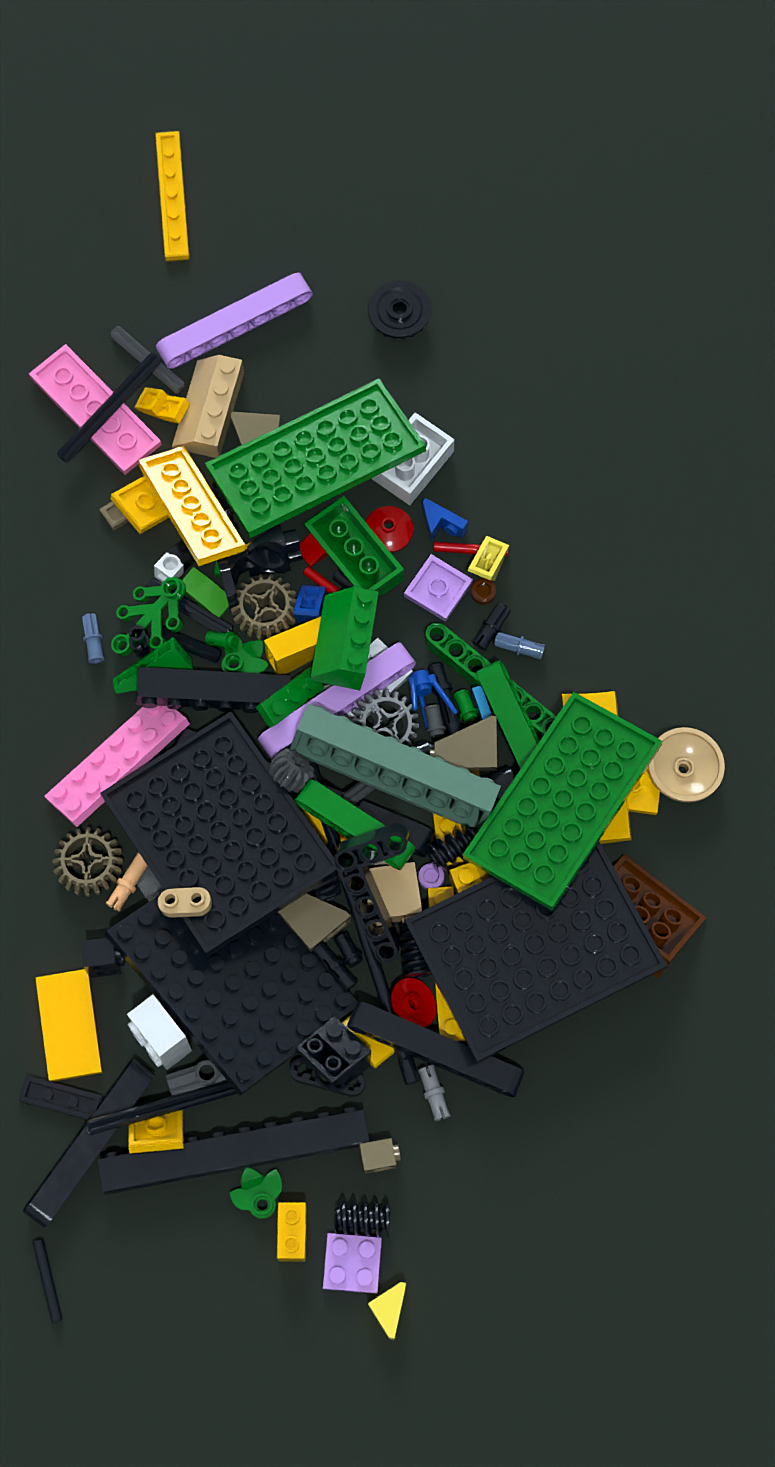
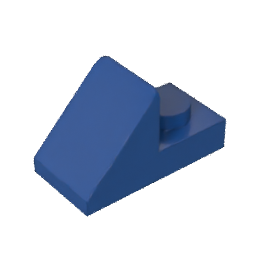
M427 498L424 499L422 512L431 542L441 527L451 536L464 537L468 528L467 520Z
M301 585L294 607V616L297 623L304 624L321 617L326 587Z

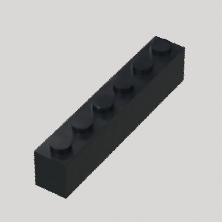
M138 667L136 674V704L142 705L144 708H155L157 705L167 706V708L173 710L193 707L196 711L215 708L221 712H231L235 709L252 714L259 712L256 708L257 705L291 681V675Z

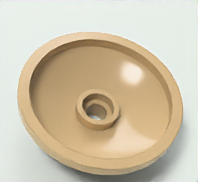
M682 727L669 730L658 738L663 741L662 746L649 764L648 771L652 782L661 793L679 802H697L707 798L718 788L723 779L725 763L719 746L710 736L697 729ZM679 767H684L687 773H681Z

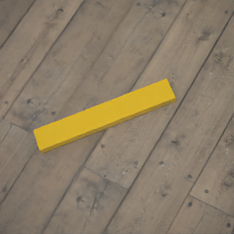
M179 131L156 133L165 260L189 259L180 135Z

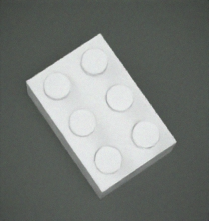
M414 413L408 421L425 443L426 452L371 478L408 505L413 503L454 452L455 439L417 413Z
M154 995L127 1014L131 1021L127 1025L140 1045L145 1047L157 1067L163 1065L168 1070L192 1051L186 1036Z

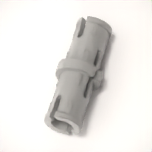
M430 1065L427 1070L426 1067L419 1069L418 1072L426 1091L424 1097L429 1100L434 1121H441V1118L443 1120L449 1118L451 1115L443 1096L445 1090L444 1087H440L435 1066Z

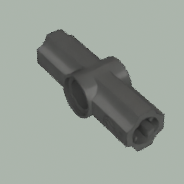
M204 1060L196 1066L166 1075L172 1096L227 1081L209 1060ZM210 1068L215 1071L214 1077L210 1080H203L200 1076L204 1069Z

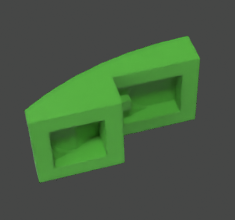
M193 567L182 580L186 587L185 594L198 602L199 606L221 618L229 608L225 591Z

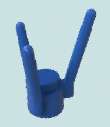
M418 670L410 675L408 681L411 688L413 710L418 708V695L426 729H428L424 711L426 707L424 696L431 693L432 685L452 713L457 714L453 703L438 684L435 674L429 675L426 670Z

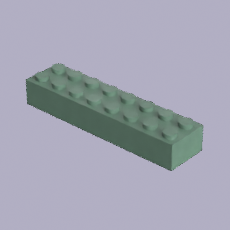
M308 704L290 747V751L294 749L298 754H303V757L462 826L474 827L477 832L491 813L501 787L489 778L476 776L466 768L455 767L440 757H432L423 753L419 748L406 746L399 743L393 737H385L378 734L370 727L352 723L348 718L331 714L321 706Z

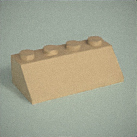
M216 355L197 361L186 397L190 405L180 424H178L172 448L184 446L187 452L214 458L220 456L231 420V412L234 410L244 375L242 360Z

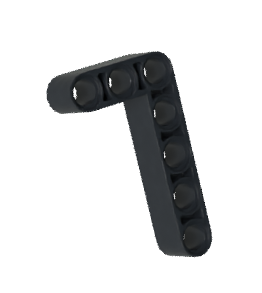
M394 823L344 840L338 845L334 857L336 870L377 960L384 964H390L397 959L401 942L368 866L404 853L409 839V830L400 823ZM398 836L402 841L397 843L392 841L390 837ZM366 845H374L378 850H368ZM349 853L353 858L345 859L341 854ZM358 876L363 881L355 882L351 877ZM368 899L372 901L373 904L366 905L362 902V900ZM372 923H381L383 927H375L372 925ZM390 945L393 949L386 950L382 946Z

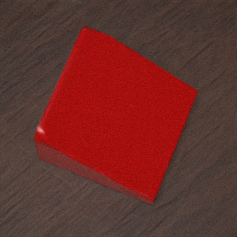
M311 533L300 543L299 547L302 558L310 567L328 556Z

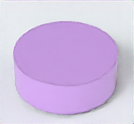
M432 863L426 864L420 869L418 880L424 889L428 890V888L442 886L444 872L441 867H438L439 874L434 869Z

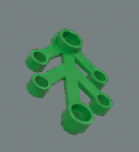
M171 577L164 580L161 586L147 588L138 586L133 591V597L138 602L145 603L149 597H159L158 600L153 604L129 607L121 605L118 607L116 615L124 622L130 621L134 616H143L136 625L141 626L144 631L151 624L149 645L155 650L166 642L162 637V610L167 604L169 617L166 620V627L172 632H179L183 627V622L179 619V600L185 594V584L181 579ZM177 587V590L171 594L172 589ZM144 591V595L138 598L139 593ZM128 610L127 615L122 617L123 611ZM177 620V625L171 627L172 622ZM119 634L111 642L112 650L120 656H127L133 651L129 644V634ZM160 639V644L155 646V642ZM127 643V647L122 650V646Z

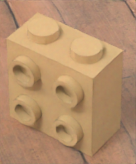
M415 862L406 863L401 871L391 866L369 868L392 922L402 921V924H404L405 919L422 911ZM367 899V904L372 905L373 902ZM372 923V925H376L378 928L383 927L381 923Z

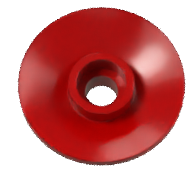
M384 506L374 510L365 521L390 553L399 551L407 546L413 535L411 518L405 511L394 506ZM386 523L393 524V527L387 529L384 525Z
M405 978L396 983L391 994V1003L396 1016L424 1028L430 1025L435 1019L437 1006L435 997L429 987L415 978Z

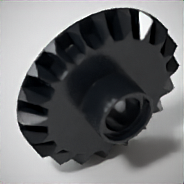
M392 281L380 286L373 293L369 301L368 312L371 323L375 325L377 331L383 332L385 336H393L394 339L397 337L405 339L410 335L415 336L418 331H422L423 327L428 324L429 317L431 316V304L427 294L416 284L408 281ZM396 311H403V312H405V313H403V314H396L395 312H396Z

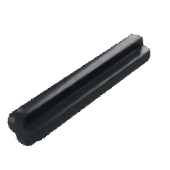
M162 626V637L166 642L174 637L185 651L213 663H217L220 660L222 654L220 649L182 633L172 632L167 627Z

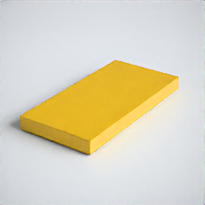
M85 969L36 977L49 1081L54 1082L103 1073L90 977Z

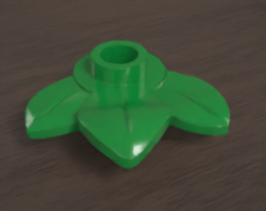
M239 638V644L236 649L232 651L224 649L226 656L221 663L223 672L261 674L269 666L265 660L260 659L263 654L262 640L242 643ZM233 663L238 664L236 668H231L230 666Z
M245 1168L241 1178L242 1189L231 1191V1200L238 1209L250 1211L256 1218L266 1219L274 1213L276 1209L275 1199L282 1192L280 1174L277 1170H273L263 1177L257 1171ZM260 1201L268 1203L265 1210L258 1209L257 1205Z

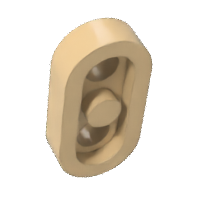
M200 887L167 889L160 894L158 906L167 917L202 916L210 911L212 899L208 891ZM196 897L202 898L198 903L193 902ZM168 899H175L174 903L167 904Z

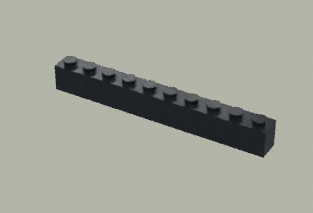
M358 1107L343 1109L342 1114L332 1115L331 1112L316 1114V1119L305 1120V1117L290 1119L289 1124L279 1125V1122H270L263 1124V1129L253 1130L252 1127H243L237 1129L236 1134L226 1135V1132H217L210 1134V1138L200 1140L199 1137H190L184 1139V1148L124 1155H120V1152L106 1153L103 1159H98L102 1192L108 1195L358 1148L360 1144L369 1142L364 1110L358 1111Z

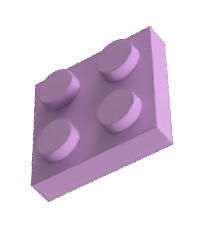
M431 554L404 592V597L446 622L472 585L473 579Z
M328 1233L323 1289L377 1294L382 1238Z

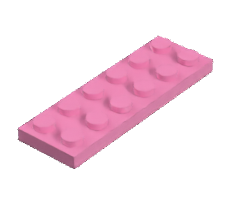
M66 344L29 373L30 378L78 428L113 393ZM124 403L90 438L124 475L136 467L140 459L148 457L162 445L161 440Z
M157 705L155 708L142 707L44 797L74 826L78 827L105 802L100 792L147 764L190 723L177 710L169 709L167 706Z

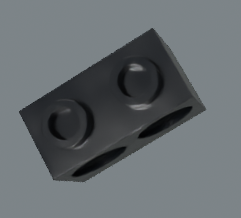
M107 938L81 941L83 967L90 978L121 974V966H125V959Z

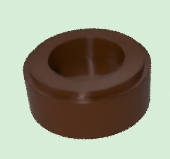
M488 579L475 581L471 588L472 599L480 605L491 603L496 596L494 583Z

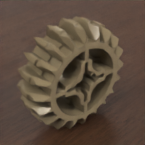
M260 574L257 581L250 576L249 585L242 582V590H236L239 605L231 609L232 615H235L234 622L235 624H240V630L242 632L248 630L247 635L249 637L257 633L258 640H261L263 635H266L268 639L272 637L271 634L273 633L275 635L280 634L281 629L287 631L289 630L288 624H295L293 616L297 599H294L296 592L290 590L289 583L282 585L281 577L273 581V575L271 574L267 579H263V575ZM261 592H266L263 595H256ZM276 595L281 597L284 601V611L279 609V606L275 604ZM246 604L251 605V609L255 610L254 619H251L246 614ZM268 619H273V620H274V621H271V622L264 623V622H265L266 620H268Z
M87 827L85 834H82L81 830L77 828V836L73 837L72 834L68 833V842L60 840L59 844L63 850L55 849V855L60 858L53 859V864L59 866L54 870V873L60 876L58 879L60 884L66 883L65 888L67 891L75 887V894L80 895L84 889L86 897H89L91 890L94 889L96 895H100L101 891L99 888L103 886L105 890H109L110 887L107 882H117L113 874L118 875L122 873L121 868L118 867L124 863L123 859L118 857L122 854L121 848H116L118 843L116 839L110 840L111 836L108 832L102 836L101 829L97 828L94 834H92L91 828ZM93 844L103 847L108 852L109 857L95 854ZM83 845V849L79 854L71 855L74 850ZM90 854L93 863L90 862L91 865L88 866L87 871L83 861H86L85 859L89 858ZM68 867L82 870L84 880L71 875ZM98 869H105L101 875L93 879L94 873Z

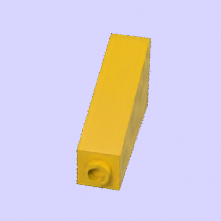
M321 617L264 640L266 657L277 675H286L314 659Z

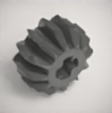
M285 748L283 751H280L278 755L274 756L269 765V773L274 776L273 781L278 782L280 787H285L289 792L293 790L298 793L314 776V768L309 765L310 761L306 760L303 754H298L294 749L290 751Z

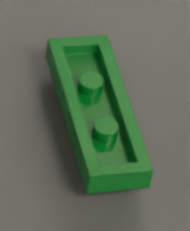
M311 667L305 669L256 706L269 728L277 725L324 689L321 682L310 680Z

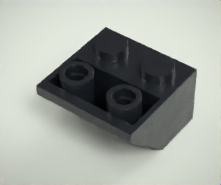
M335 1016L296 1047V1051L332 1085L352 1082L370 1067L372 1050Z

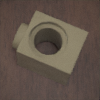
M392 1138L360 1144L365 1174L396 1169V1161L401 1160L398 1144L393 1145Z

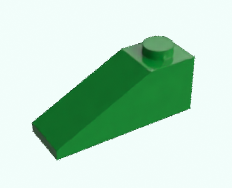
M172 637L114 677L113 687L117 694L135 691L138 667L193 670L192 659L176 639Z

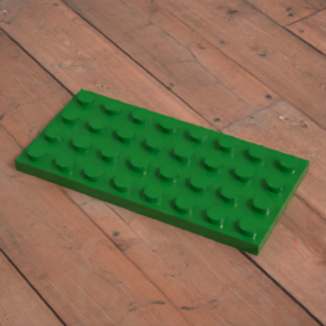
M377 379L206 462L205 465L246 533L252 538L426 452V445L380 379Z
M573 692L463 853V859L553 911L661 748L663 741Z

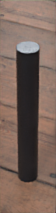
M37 1240L32 1243L51 1321L55 1323L63 1319L43 1240Z

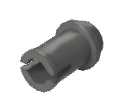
M440 705L425 707L424 711L428 725L426 733L429 734L430 738L444 736L446 727L442 723Z

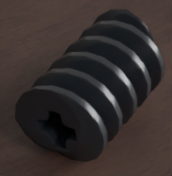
M464 825L462 828L463 833L458 829L454 830V838L446 834L444 836L445 843L441 839H436L435 847L431 843L426 844L427 855L438 874V867L440 866L445 871H448L447 862L449 861L455 867L458 866L457 857L466 862L463 859V853L477 834L474 827L471 828L468 825Z
M401 924L399 930L404 933L400 935V940L405 942L401 945V950L405 952L401 958L406 963L403 965L402 970L408 973L403 978L419 979L428 977L431 973L406 924Z
M342 1199L339 1206L336 1207L334 1233L337 1234L340 1226H342L344 1234H348L350 1228L353 1227L355 1235H359L361 1229L364 1228L366 1236H369L372 1229H375L376 1236L380 1237L383 1229H385L389 1238L391 1211L388 1202H385L382 1210H379L378 1203L375 1201L371 1209H369L367 1201H363L361 1207L358 1208L356 1200H352L350 1206L347 1207L345 1199Z

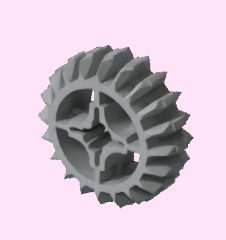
M388 689L383 690L382 696L379 690L373 692V697L370 694H366L364 696L366 703L362 700L357 702L361 710L354 709L352 711V714L357 716L358 719L350 720L357 725L366 726V716L371 709L373 712L371 715L374 720L371 728L376 733H380L385 737H393L399 743L406 746L412 745L409 738L417 737V734L411 731V729L419 727L418 723H412V719L418 717L417 713L410 714L409 710L413 709L412 704L407 707L404 705L407 697L404 696L398 700L399 692L397 691L393 692L390 697ZM377 704L390 705L397 711L393 714H388L383 708L380 709ZM394 718L387 727L375 730L383 722L381 720ZM402 718L403 730L398 738L396 722Z

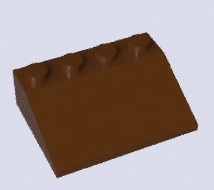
M624 854L613 867L668 967L707 917ZM666 968L653 974V976L658 979Z

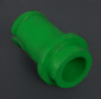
M209 630L206 634L205 642L208 645L232 651L238 647L239 637L232 631L222 633Z
M464 689L456 692L453 697L461 713L459 715L460 720H463L464 723H471L477 720L479 711L477 708H474L469 691Z

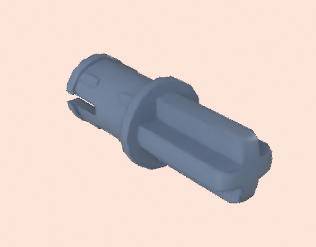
M87 613L82 617L85 633L83 641L87 645L88 662L91 664L101 663L105 660L101 644L103 636L99 632L97 615L95 613Z
M500 632L496 634L494 645L514 651L516 655H527L541 660L545 644L526 640L524 636L517 638Z

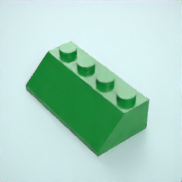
M345 496L304 523L307 530L353 586L379 591L378 596L404 581V568Z
M353 586L325 595L310 680L358 691L361 690L366 675L379 591Z

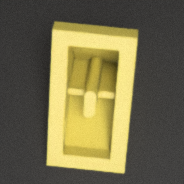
M486 536L468 571L495 581L509 545Z
M400 1282L368 1303L387 1337L391 1340H395L406 1283Z

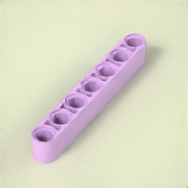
M301 273L291 274L161 339L157 343L156 349L167 368L178 367L304 304L312 297L313 293Z
M401 643L394 644L367 662L366 675L360 691L335 685L331 686L288 715L277 725L264 731L258 737L259 743L270 758L273 759L276 754L278 755L285 748L290 750L296 730L308 704L321 706L327 712L336 716H344L358 706L357 702L359 700L365 702L364 696L366 694L373 696L375 690L380 692L414 668L416 662Z

